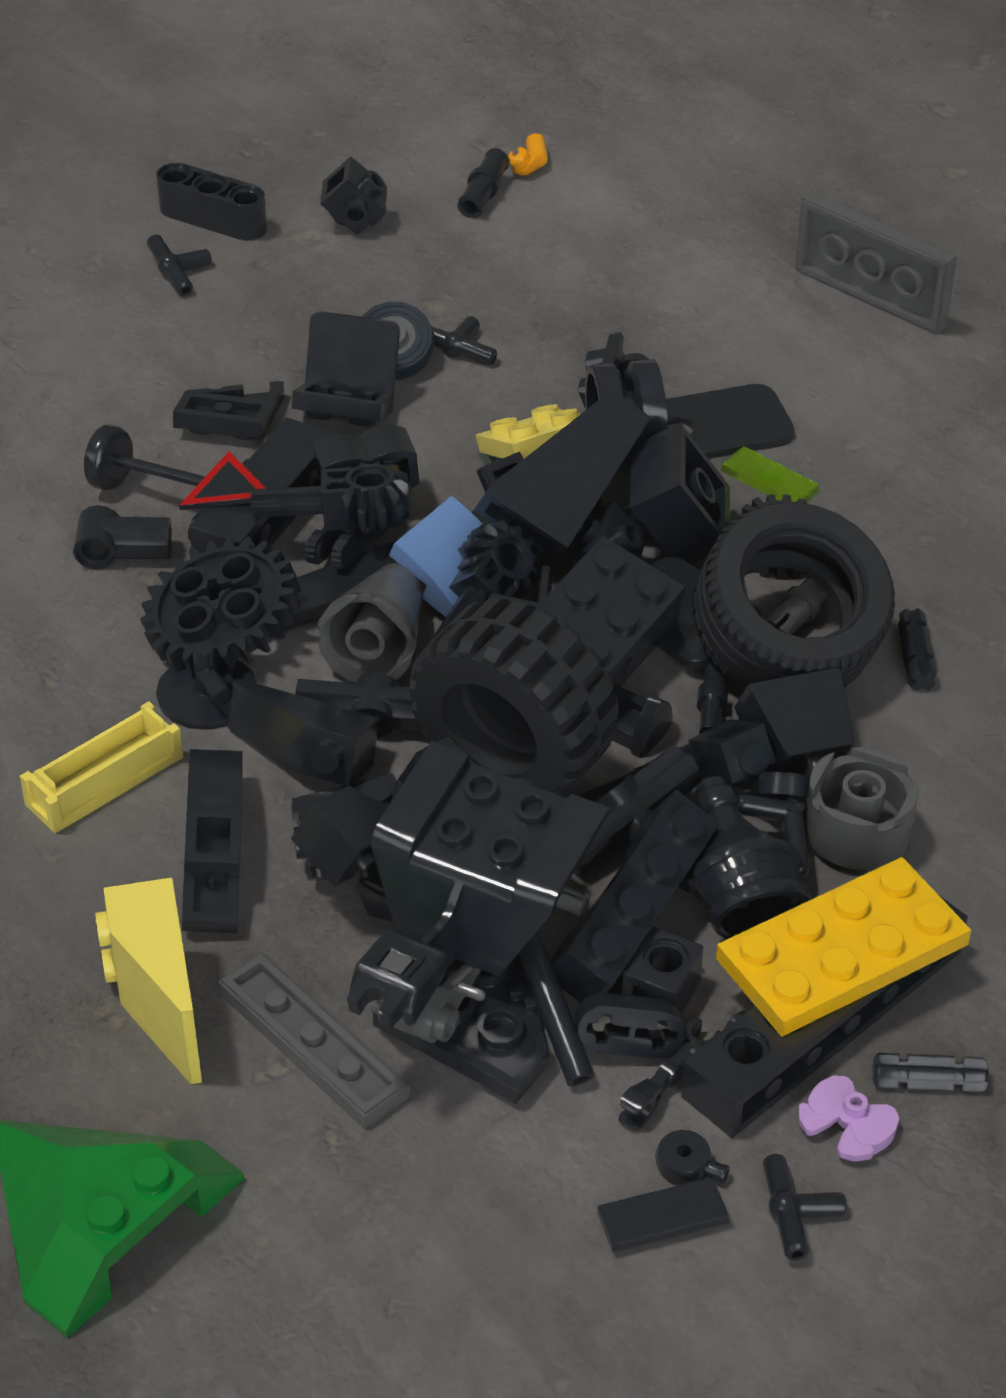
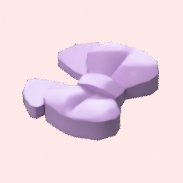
M837 1075L819 1082L812 1090L808 1103L802 1102L798 1110L799 1126L806 1135L814 1136L836 1122L842 1128H845L837 1146V1154L839 1157L853 1162L870 1160L873 1154H877L889 1146L894 1140L900 1119L894 1107L888 1104H868V1099L864 1094L855 1092L853 1081L847 1076Z

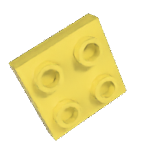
M551 404L533 409L531 411L532 417L517 421L516 417H509L491 422V430L475 434L479 452L498 458H505L520 451L523 458H526L580 415L578 409L561 410L557 404Z

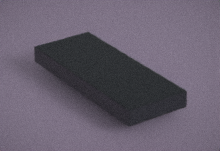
M713 1177L598 1205L597 1208L598 1216L612 1252L729 1223V1214Z

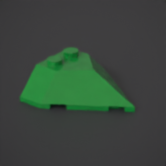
M0 1120V1173L24 1304L68 1339L113 1298L108 1269L182 1203L202 1218L244 1180L243 1172L201 1140Z

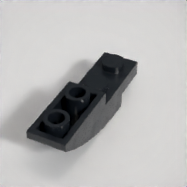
M190 749L182 931L237 933L243 751Z

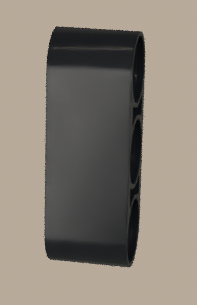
M169 163L157 170L160 212L164 216L244 241L256 240L266 234L265 194L262 188L183 163Z

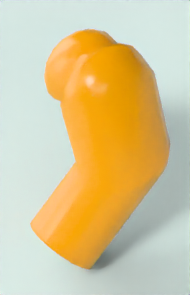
M533 133L526 139V148L517 147V155L513 151L508 155L512 172L520 176H527L545 166L548 162L545 138L539 133Z

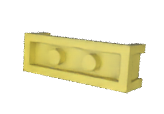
M149 701L141 705L139 712L70 752L35 770L32 774L27 771L20 775L25 806L55 834L184 758L180 728L174 723L171 725L167 724L156 714L155 706Z

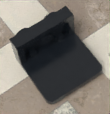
M325 311L314 313L310 318L305 383L293 390L291 409L303 410L306 417L317 420L332 419V415L349 417V423L358 426H375L376 421L380 422L393 411L400 337L399 325L394 321Z

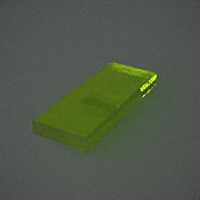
M744 446L722 464V472L767 495L775 494L776 500H783V494L791 495V502H796L799 498L808 501L819 492L818 483Z

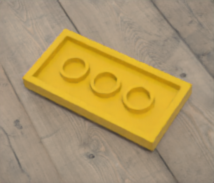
M900 857L717 944L716 960L780 1036L783 1037L969 945L971 929L903 857Z

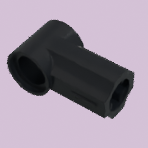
M100 505L84 509L79 516L73 554L75 559L87 568L105 569L111 566L116 558L171 559L172 523L169 517H120L113 509Z

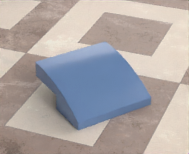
M450 496L397 540L389 555L427 585L422 599L445 617L459 598L449 588L460 571L457 567L461 561L465 560L458 549L462 546L463 542L467 541V535L471 534L470 532L473 529L483 525L477 517L453 496Z

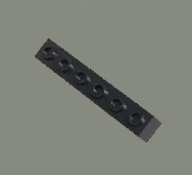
M942 898L967 925L968 916ZM962 948L783 1037L780 1036L756 1006H753L747 1012L744 1010L739 1011L728 1021L722 1032L708 1043L700 1042L688 1052L682 1064L681 1097L731 1139L734 1138L961 953Z

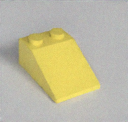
M171 877L105 887L106 911L95 913L100 947L112 946V948L101 950L106 983L117 982L120 1003L184 1078L190 1084L202 1083L193 1006L173 879Z

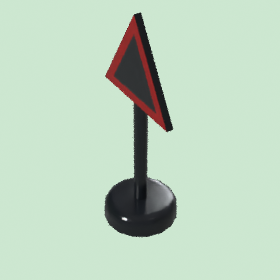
M112 424L103 425L98 428L90 438L85 451V477L88 483L97 489L112 490L125 480L130 469L196 486L179 504L180 510L251 503V493L253 490L266 489L230 451L206 476L133 458V442L130 435L123 428Z

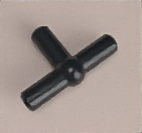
M154 234L147 240V246L158 262L159 271L168 277L180 296L190 294L193 290V285L184 271L209 266L212 261L210 252L207 249L176 255L170 251L160 235Z
M467 316L452 332L431 326L434 332V346L443 348L449 355H462L487 365H492L496 361L497 350L495 348L470 340L480 328V323L475 317Z
M771 1154L763 1160V1168L771 1197L769 1200V1212L773 1219L777 1221L785 1257L798 1261L809 1253L801 1218L842 1217L847 1211V1200L842 1192L795 1193L786 1158L781 1154Z

